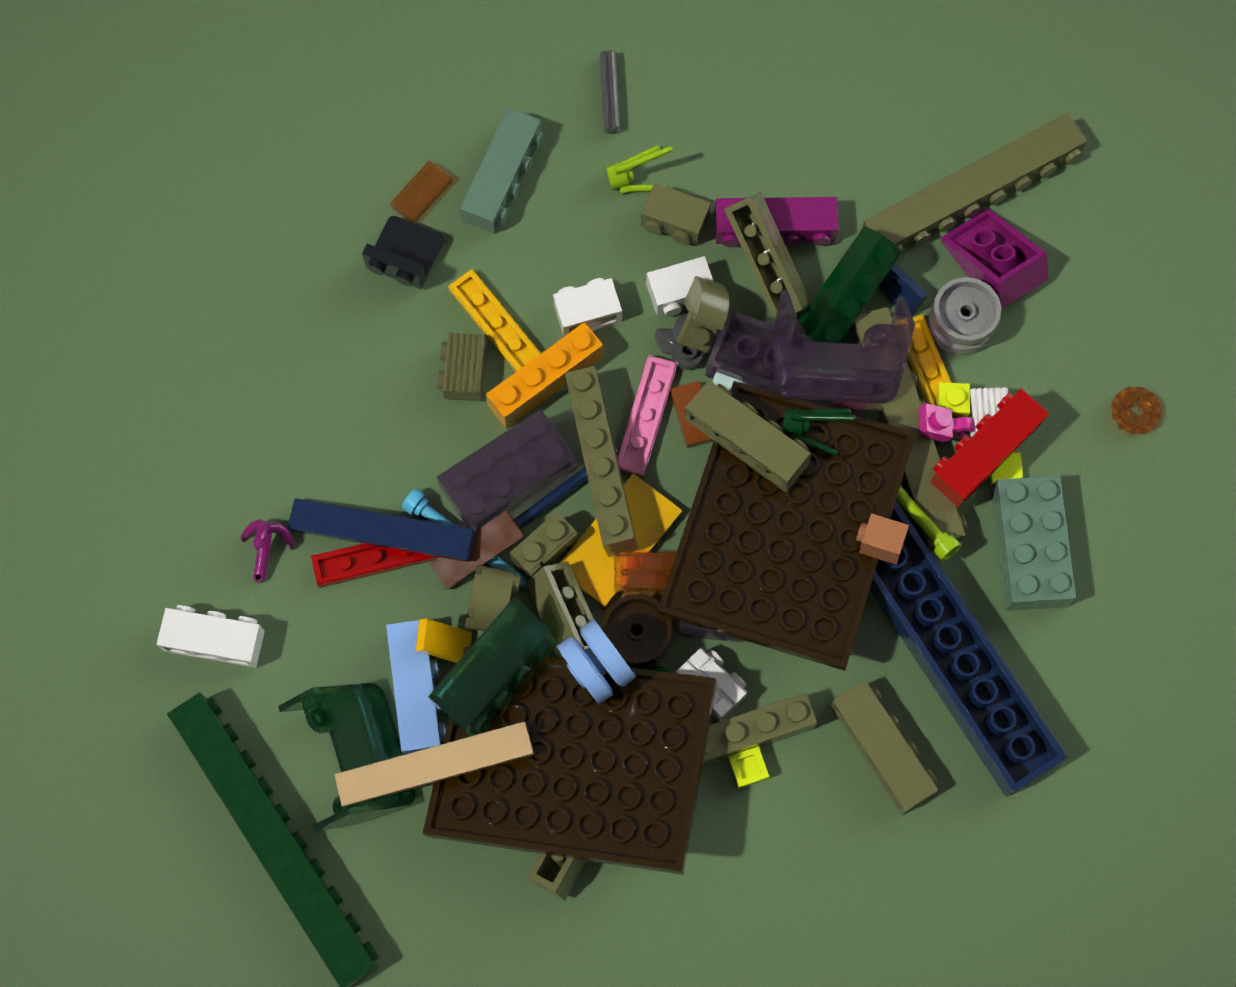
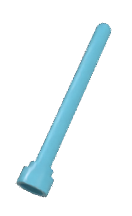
M417 488L409 493L401 506L410 515L415 514L418 517L422 515L430 522L457 526L429 505L430 502L426 499L427 496ZM499 556L487 563L495 569L515 572L514 576L520 577L519 587L521 589L527 588L525 582L529 579Z

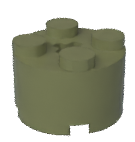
M477 565L464 628L502 635L503 632L509 633L514 608L508 606L509 601L515 602L520 577L514 576L515 572Z

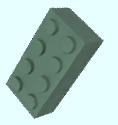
M1060 476L997 479L991 489L1005 611L1068 607L1076 599Z

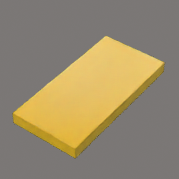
M634 473L626 481L624 487L639 550L608 557L602 544L596 518L560 562H569L581 591L604 609L682 514V510Z

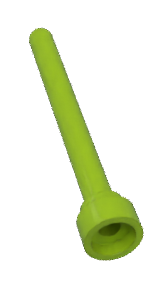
M900 486L896 499L897 502L933 541L934 553L942 562L946 561L960 549L962 544L953 535L949 536L946 532L942 533Z

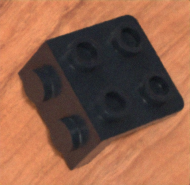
M390 216L376 245L373 246L367 243L362 256L366 268L371 272L391 277L403 285L422 289L444 243V238L438 232L400 217Z

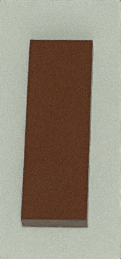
M506 510L475 532L469 562L438 557L429 564L446 590L474 573L477 565L484 566L526 536L510 512Z

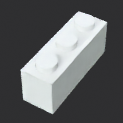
M177 605L176 609L165 608L156 645L164 652L256 668L265 631L260 624H257V620L253 618L239 616L237 621L226 619V614L207 611V615L195 613L194 608Z

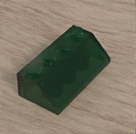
M514 597L428 698L444 718L468 737L482 734L489 727L494 714L509 704L512 699V693L520 684H525L531 678L533 669L540 660L546 659L552 653L554 644L557 641L551 630L520 600Z

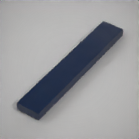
M296 498L294 499L287 529L294 532L469 562L476 532L470 528Z

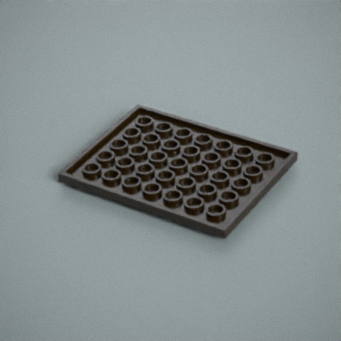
M733 381L730 390L733 398L740 403H749L756 409L757 415L766 421H774L782 430L786 408L804 410L832 409L737 381ZM856 416L855 421H811L809 434L803 433L802 436L836 449L838 454L834 456L806 445L811 453L810 463L787 492L781 490L714 441L657 613L845 671L879 560L859 553L862 542L856 541L861 523L868 524L871 513L891 519L916 432Z
M465 647L443 744L526 722L534 755L434 782L423 834L431 838L683 875L716 692V678L631 668L636 678L622 687L617 685L610 674L607 673L604 677L612 687L613 695L601 704H598L589 691L583 689L566 666L568 663L565 659Z

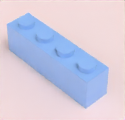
M419 620L386 625L401 752L403 755L442 745L446 732L445 722L439 723L438 710L444 709L441 690L435 691L434 683L435 678H440L437 659L431 660V655L416 651Z

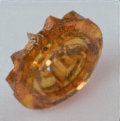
M1128 387L1121 390L1115 396L1110 406L1112 410L1111 419L1115 420L1119 429H1124L1130 435L1141 433L1144 435L1158 424L1161 416V407L1158 399L1153 393L1141 387ZM1137 401L1138 411L1143 412V414H1139L1136 420L1133 421L1132 412L1127 411V409H1131Z

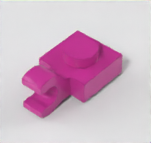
M928 403L918 408L919 430L922 437L947 442L953 437L962 439L965 436V431L972 433L975 431L972 418H952L951 409Z

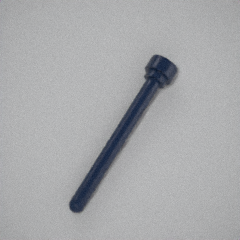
M616 447V452H617V456H618V454H619V449ZM586 467L514 518L520 529L588 480Z

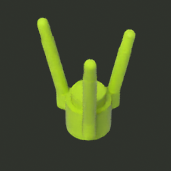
M657 145L622 162L607 166L606 172L611 189L619 188L621 194L651 191L653 185H629V182L634 181L632 168L673 151V148L668 146L661 149Z

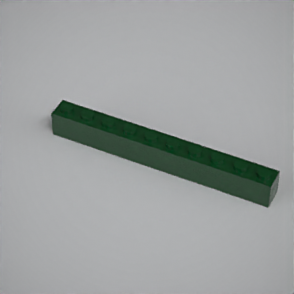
M199 692L168 712V717L339 987L354 986L379 968L375 962L379 958L378 953L370 941L362 942L357 934L361 930L357 920L352 913L345 915L339 904L344 902L334 885L328 888L323 881L322 876L326 872L316 857L310 860L304 849L308 847V844L298 830L294 833L291 831L286 823L291 820L289 814L281 803L275 806L269 796L274 791L264 776L258 779L252 770L256 766L255 761L246 749L241 752L235 741L239 737L230 723L224 725L218 715L222 713V710L212 696L207 699Z

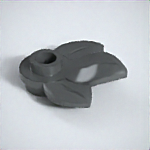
M683 314L677 318L673 329L657 328L655 339L659 349L666 354L672 355L674 362L679 368L691 370L701 363L703 355L714 349L716 335L707 353L679 344L677 338L688 315ZM683 352H690L692 355H686Z

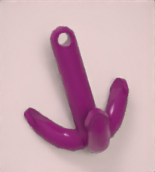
M258 519L252 521L244 529L240 539L242 542H245L256 532L255 539L253 540L254 547L257 550L253 578L256 582L261 583L266 578L272 533L278 534L287 543L290 550L294 549L293 537L284 525L279 522H266Z

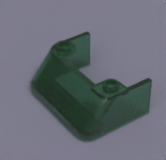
M375 683L312 687L278 706L279 712L304 710L307 723L315 732L330 733L341 772L403 755L386 695L383 689ZM414 788L348 807L341 806L338 795L333 801L334 815L312 825L314 832L352 826L400 810L413 803L415 790Z

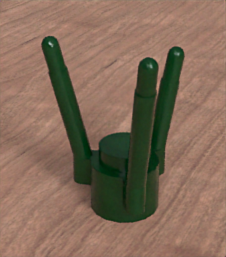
M786 408L783 420V433L790 434L792 440L794 438L799 439L805 445L835 456L838 454L836 449L804 437L802 434H809L811 421H855L856 416L849 415L851 414V409L811 410Z

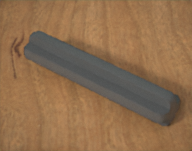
M604 50L600 53L604 131L607 134H616L620 131L616 53L613 50Z

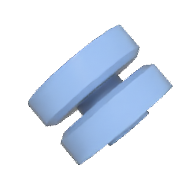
M592 619L580 628L581 636L589 646L588 649L584 650L576 638L571 636L558 644L557 648L568 664L566 666L581 687L587 689L596 702L601 704L613 695L612 687L604 677L605 674L609 673L617 685L622 687L635 679L636 675L597 622Z

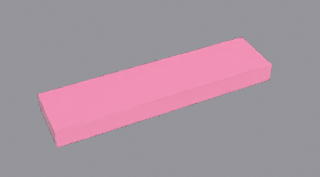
M648 355L618 454L621 473L629 475L634 473L643 479L645 477L670 388L672 387L677 370V364L673 361Z

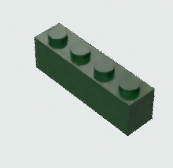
M864 226L794 328L832 353L903 250L883 234Z

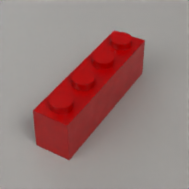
M1022 388L1014 396L1009 392L997 404V407L1000 409L993 416L989 413L986 414L975 426L978 431L971 438L965 435L954 447L957 452L950 459L944 456L933 467L932 470L936 473L931 483L958 508L1048 417L1049 413Z

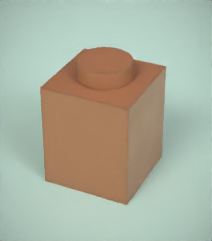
M871 513L868 524L862 522L856 538V541L862 542L859 553L897 565L909 525Z

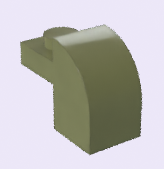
M695 276L684 301L689 313L677 340L681 345L707 353L717 330H723L729 310V294L723 284Z

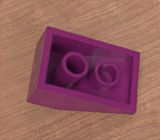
M989 208L941 237L942 244L968 277L979 279L991 286L999 297L1002 309L1049 279L1047 253Z

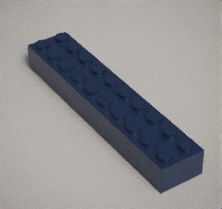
M896 502L891 520L909 525L897 565L878 560L870 591L999 788L1007 797L1068 757Z

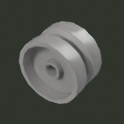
M970 277L952 279L943 285L936 295L929 311L927 324L938 347L951 354H972L985 347L1000 321L1002 307L998 295L985 282Z

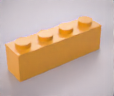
M583 322L486 393L488 407L506 429L567 385L565 373L591 367L603 358V344L587 324Z

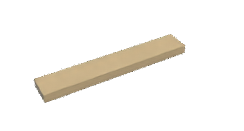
M521 722L334 775L341 806L348 807L532 756L534 751L526 722Z

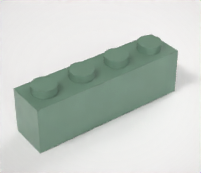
M507 108L460 207L462 222L495 234L498 225H504L509 213L507 206L511 199L515 200L521 187V183H519L522 174H528L533 160L531 155L534 149L538 150L543 142L544 133L541 131L540 119Z

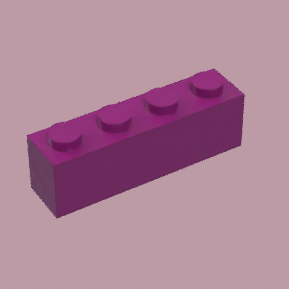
M837 197L764 198L786 246H796L800 243H813L823 246L836 241L838 234ZM716 198V244H723L727 247L740 245L724 209L746 198Z

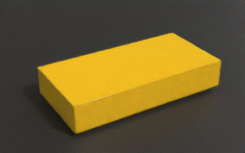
M428 618L419 619L416 651L461 664L464 648H470L472 632Z

